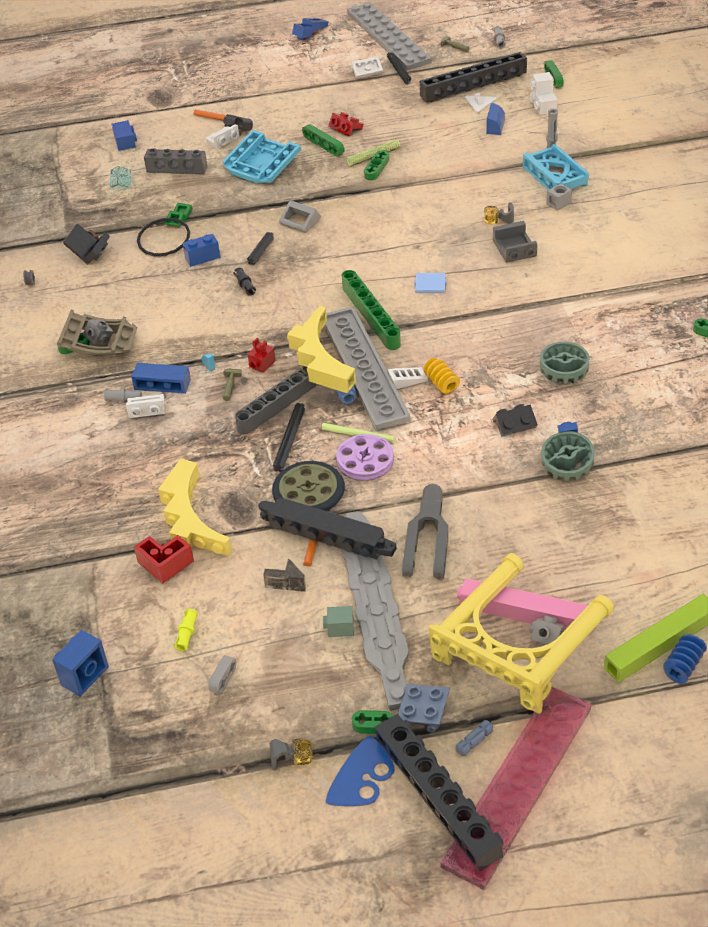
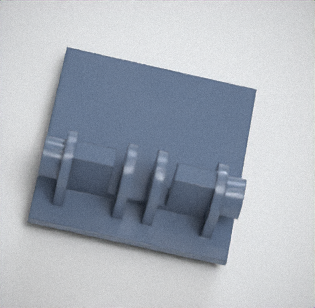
M407 684L398 715L403 721L407 720L409 723L425 724L428 732H435L441 723L450 687Z

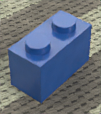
M129 120L111 123L118 151L135 148L137 137Z
M213 233L183 242L185 259L190 267L221 258L219 243Z

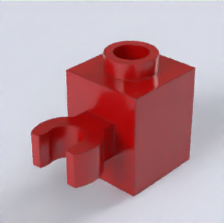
M256 338L252 342L254 348L247 354L249 367L264 373L276 361L274 347L267 345L265 340L259 342V338Z

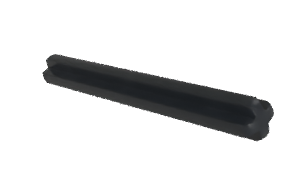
M296 403L273 463L274 471L281 472L284 469L305 411L303 403Z

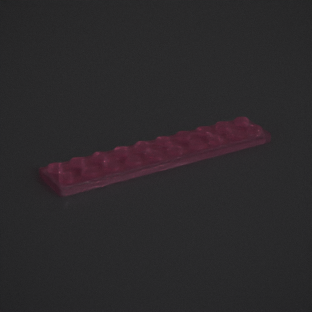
M552 686L548 696L543 700L542 712L540 714L533 713L475 806L476 812L480 816L484 815L493 833L497 832L504 842L502 846L503 856H505L591 711L592 704ZM454 840L440 865L442 869L485 890L504 857L479 872Z

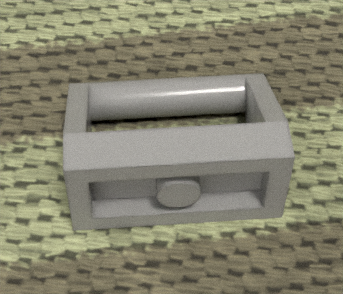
M290 200L279 223L307 232L319 221L321 215L314 208ZM294 214L307 218L304 225L289 219Z

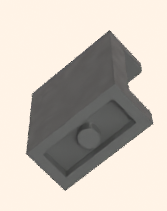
M524 221L493 227V242L506 263L537 256V242H531L526 234V224Z

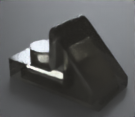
M290 559L287 561L285 570H264L265 588L306 592L305 575Z

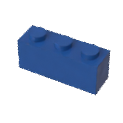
M137 363L131 376L134 390L186 394L191 381L189 366Z

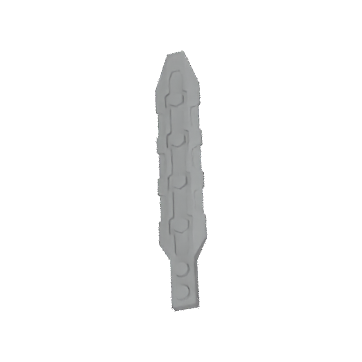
M361 511L347 513L345 516L370 524ZM341 549L349 573L350 590L353 591L357 621L360 623L366 660L381 675L389 711L400 709L406 689L403 668L409 650L405 635L402 633L400 626L399 610L393 598L389 571L386 570L383 555H379L376 560Z

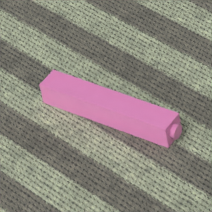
M465 578L463 586H459L457 592L460 604L482 583L481 581ZM504 587L482 612L533 623L537 618H544L545 615L556 618L557 623L566 625V630L588 605Z

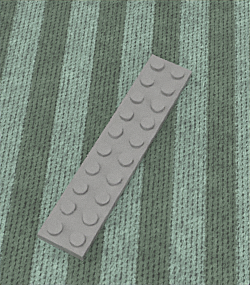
M365 2L362 5H355L347 9V14L387 52H393L407 71L431 63V57L371 2Z
M354 307L326 313L327 322L324 326L342 363L355 368L356 383L354 388L375 431L410 422V414Z

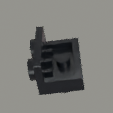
M519 404L508 411L507 409H501L492 418L493 422L497 423L501 437L538 426L531 404L526 406Z

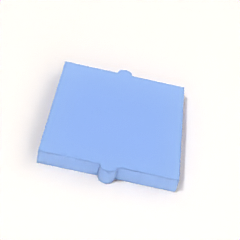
M416 273V281H414V285H416L415 293H445V285H447L445 273Z

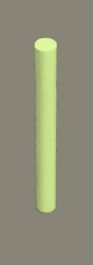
M328 423L322 424V430L351 436L372 434L384 438L389 443H394L395 436Z

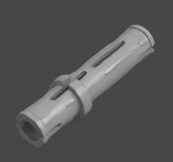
M557 109L548 110L547 148L552 147L558 140Z

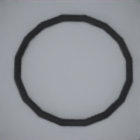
M161 218L152 221L139 232L137 238L138 247L145 254L151 256H167L176 253L183 248V243L172 251L153 253L141 246V235L153 224L162 221H174L181 223L186 228L187 236L184 241L186 242L189 240L191 233L188 225L182 220L175 218Z

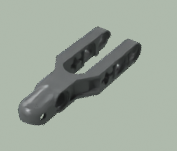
M437 484L425 486L421 499L420 513L408 523L402 566L403 577H411L413 575L419 532L424 528L425 520L435 521V529L437 531L433 576L436 579H444L449 536L448 524L441 517L443 492L442 488Z

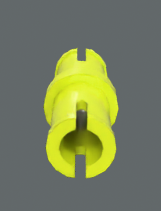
M185 609L182 623L178 626L177 631L179 633L174 648L179 651H187L190 637L194 634V624L198 616L197 611L194 609Z

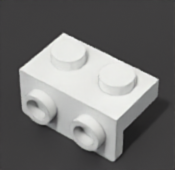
M164 394L127 398L126 408L128 417L136 418L165 414Z

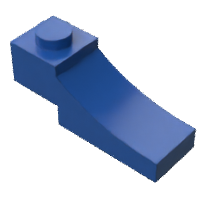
M303 18L302 23H294L292 34L296 35L298 39L305 40V38H310L311 34L316 30L328 27L329 21L320 18Z

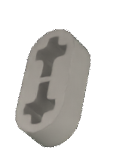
M226 655L222 657L210 678L209 691L219 694L223 693L235 671L236 658Z

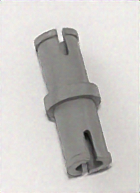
M496 26L493 29L495 34L494 40L497 43V47L502 49L506 45L504 41L505 35L502 32V28Z
M121 388V390L105 389L104 391L105 401H121V403H125L127 398L142 397L141 390Z

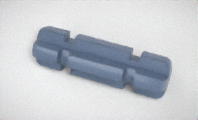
M484 720L479 725L480 727H476L464 737L465 740H461L456 744V751L461 756H465L470 752L469 749H473L485 736L493 732V725L488 720Z

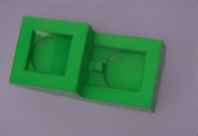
M177 202L174 211H169L167 218H175L185 222L193 207L190 204ZM174 221L164 222L165 225L180 227L182 225Z

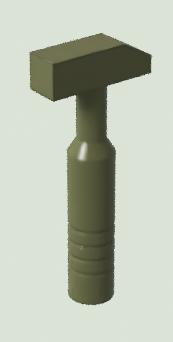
M447 36L441 39V46L449 44L466 52L470 50L469 46L455 41L451 42V37Z
M228 368L224 370V376H229V379L226 383L223 400H230L234 384L233 378L241 377L242 369Z

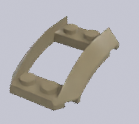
M71 309L57 346L91 356H112L129 353L138 327L133 323L131 325L124 316L122 319H104L87 314L82 316L74 313V310ZM89 319H102L113 330V334H116V337L111 347H95L77 343L81 331L85 330Z

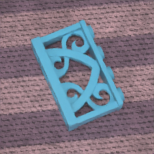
M556 144L532 154L529 152L523 154V168L548 190L560 183L570 189L581 185H588L589 174L587 170ZM549 167H562L564 171L562 174L550 172Z

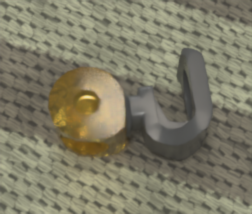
M512 202L508 203V213H504L503 209L498 210L493 205L485 207L484 221L487 224H497L498 220L502 219V221L509 224L513 223L514 207Z
M278 739L272 740L269 744L272 770H277V759L281 755L285 756V761L293 759L297 765H308L314 760L312 743L309 739H294L291 746Z

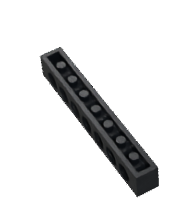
M517 52L420 80V97L425 102H432L436 99L527 73V57L523 53Z
M396 714L375 726L378 742L476 869L480 872L504 857L502 849L504 842L497 832L493 833L484 815L480 816L476 812L473 801L470 798L466 799L460 785L456 781L452 782L447 769L443 765L439 766L434 753L431 750L427 751L422 738L419 735L415 736L410 723L407 720L403 721Z

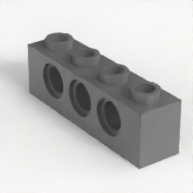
M151 148L147 149L144 155L147 173L204 175L208 166L206 152L200 150Z

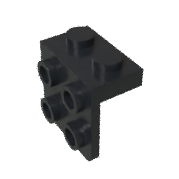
M76 224L63 241V244L88 264L93 259L97 260L102 254L100 251L107 247V240L110 236L105 232L97 240L83 227Z

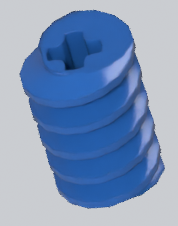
M683 635L663 665L665 674L672 681L685 684L706 652V643L695 635Z

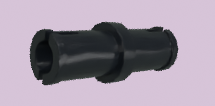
M236 268L233 274L237 278L240 287L244 288L249 296L255 294L256 288L251 283V278L244 273L242 268Z

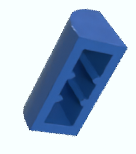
M491 103L487 115L486 134L501 135L505 122V112L499 105Z

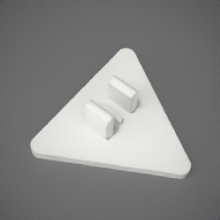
M480 93L474 94V96H465V99L476 113L481 112L496 101V97L480 96Z

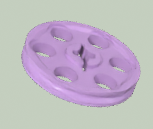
M360 434L348 438L339 446L336 454L337 465L340 471L356 480H372L381 477L390 470L394 462L391 444L384 438L372 434ZM359 442H364V443H366V444L363 445V446H358V445H356V444L359 443ZM378 445L383 446L382 449H375L374 447ZM344 452L352 453L350 455H343ZM382 458L388 459V461L386 462H380L378 460ZM351 464L356 466L355 468L351 469L347 468V466ZM367 468L374 469L372 472L364 471Z

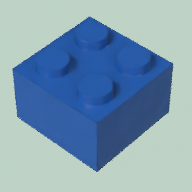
M82 629L52 659L61 686L80 697L109 667L101 640Z

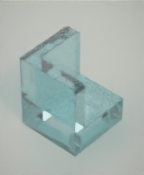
M120 166L111 169L110 187L118 185L130 187L131 169Z

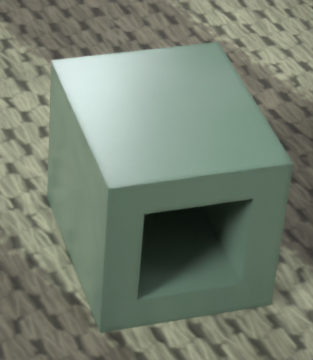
M352 606L327 607V616H323V628L328 630V637L354 636Z

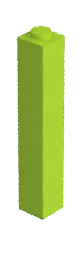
M704 593L606 654L604 669L619 683L674 648L683 635H694L708 626V597Z

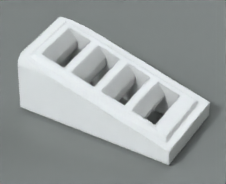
M422 367L388 370V374L396 389L428 381Z

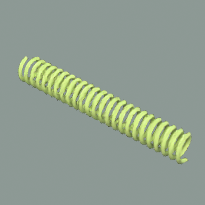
M393 140L350 156L347 159L348 165H355L357 162L372 158L377 150L385 149V151H392L398 147L400 148V143L398 140Z

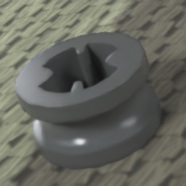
M24 270L25 285L29 283L35 284L34 271L30 270L27 272V270Z

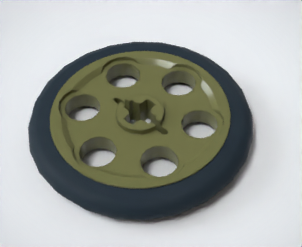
M302 461L286 467L278 474L272 485V495L275 501L285 498L324 511H328L337 505L345 491V482L338 470L329 464L319 461ZM305 472L311 473L309 476H302ZM321 477H328V478H329L328 480H325V481L319 480ZM289 481L296 482L294 485L286 484ZM325 490L331 491L330 494H322V492ZM290 495H297V496H298V497L295 498V499H289V498H288ZM307 500H315L312 504L306 503Z

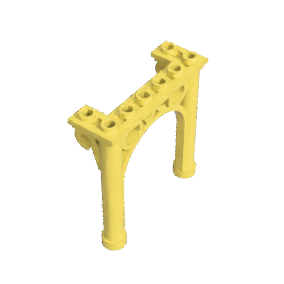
M509 553L503 558L502 563L440 625L431 624L428 627L431 652L435 660L449 666L452 663V655L458 656L469 664L486 671L489 675L498 677L506 684L515 686L520 689L521 705L528 710H533L540 714L542 712L543 700L551 690L552 683L549 681L557 669L603 618H607L614 611V605L606 596H596L555 641L538 648H516L502 644L484 631L479 618L482 610L524 568L522 560L517 555ZM473 617L474 623H468L469 620ZM465 632L477 633V637L474 639H467L461 635ZM543 657L538 663H536L535 658ZM527 659L530 664L521 667L513 663V661Z

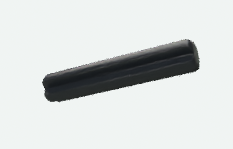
M272 232L265 233L248 256V264L254 265L274 239Z

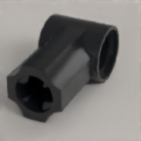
M227 114L223 120L225 127H231L236 124L238 125V130L249 132L253 127V122L249 118Z

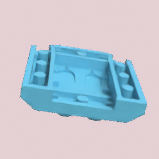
M252 130L223 160V165L231 175L254 183L272 182L301 151V146L289 141L285 145L265 138L264 133Z

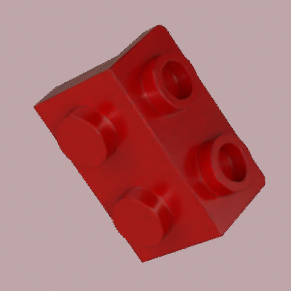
M332 112L328 126L346 136H351L353 128L363 129L364 124L359 122V119L356 117H348V113L341 112L339 114Z

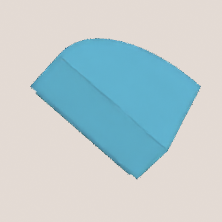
M211 353L203 355V364L209 371L215 370L214 356Z

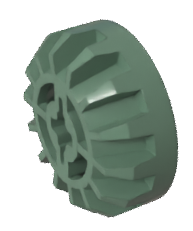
M556 342L542 350L540 355V371L548 380L553 379V382L556 384L559 381H564V385H566L570 380L572 383H576L578 379L584 378L589 371L590 357L587 350L576 343Z
M572 431L556 433L550 436L542 446V465L545 466L547 474L553 473V478L559 479L561 476L564 477V481H569L570 477L579 480L581 474L586 476L594 465L595 451L593 444L580 433ZM581 462L579 469L573 470L576 467V463Z

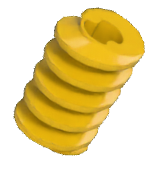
M431 358L425 363L423 372L440 392L448 394L456 390L460 384V378L445 364L444 360Z

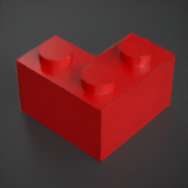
M179 535L163 546L151 536H148L134 546L137 562L162 584L194 562L191 545Z

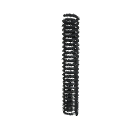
M388 52L387 58L404 83L409 84L411 81L410 75L393 52Z

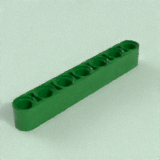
M353 270L343 271L341 274L343 291L385 347L389 350L400 348L401 335L398 326L358 274Z

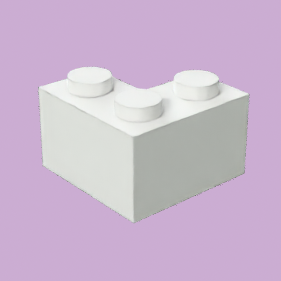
M549 72L532 75V81L530 82L532 89L530 101L534 104L535 110L540 115L548 114L550 109H557V98L553 93L554 79Z

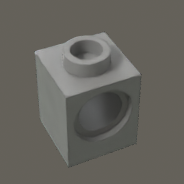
M561 183L547 191L546 204L557 211L571 203L572 190Z

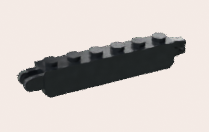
M285 498L277 499L275 503L264 500L258 504V508L261 511L260 517L263 520L268 521L271 527L290 532L293 535L306 537L310 540L325 543L328 546L338 547L345 551L376 560L379 555L392 557L397 549L395 542L384 538L382 528Z

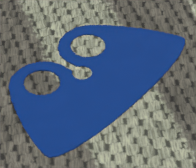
M372 736L365 738L354 749L339 770L327 793V804L362 806L371 804L378 798V785L370 780H363L362 776L369 774L372 779L378 781L386 780L392 776L394 764L381 744ZM379 763L386 764L389 768L388 773L384 776H379L374 772V767ZM364 786H371L374 789V795L368 799L362 798L359 794L360 789Z

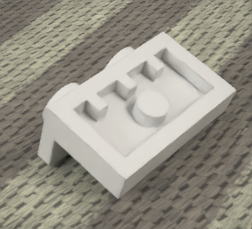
M378 57L356 60L351 64V72H354L356 79L383 73Z
M238 125L227 126L205 138L206 143L215 149H219L240 138Z

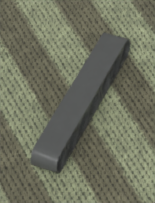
M302 366L237 411L235 414L237 431L241 434L252 432L319 385L309 381L307 367Z

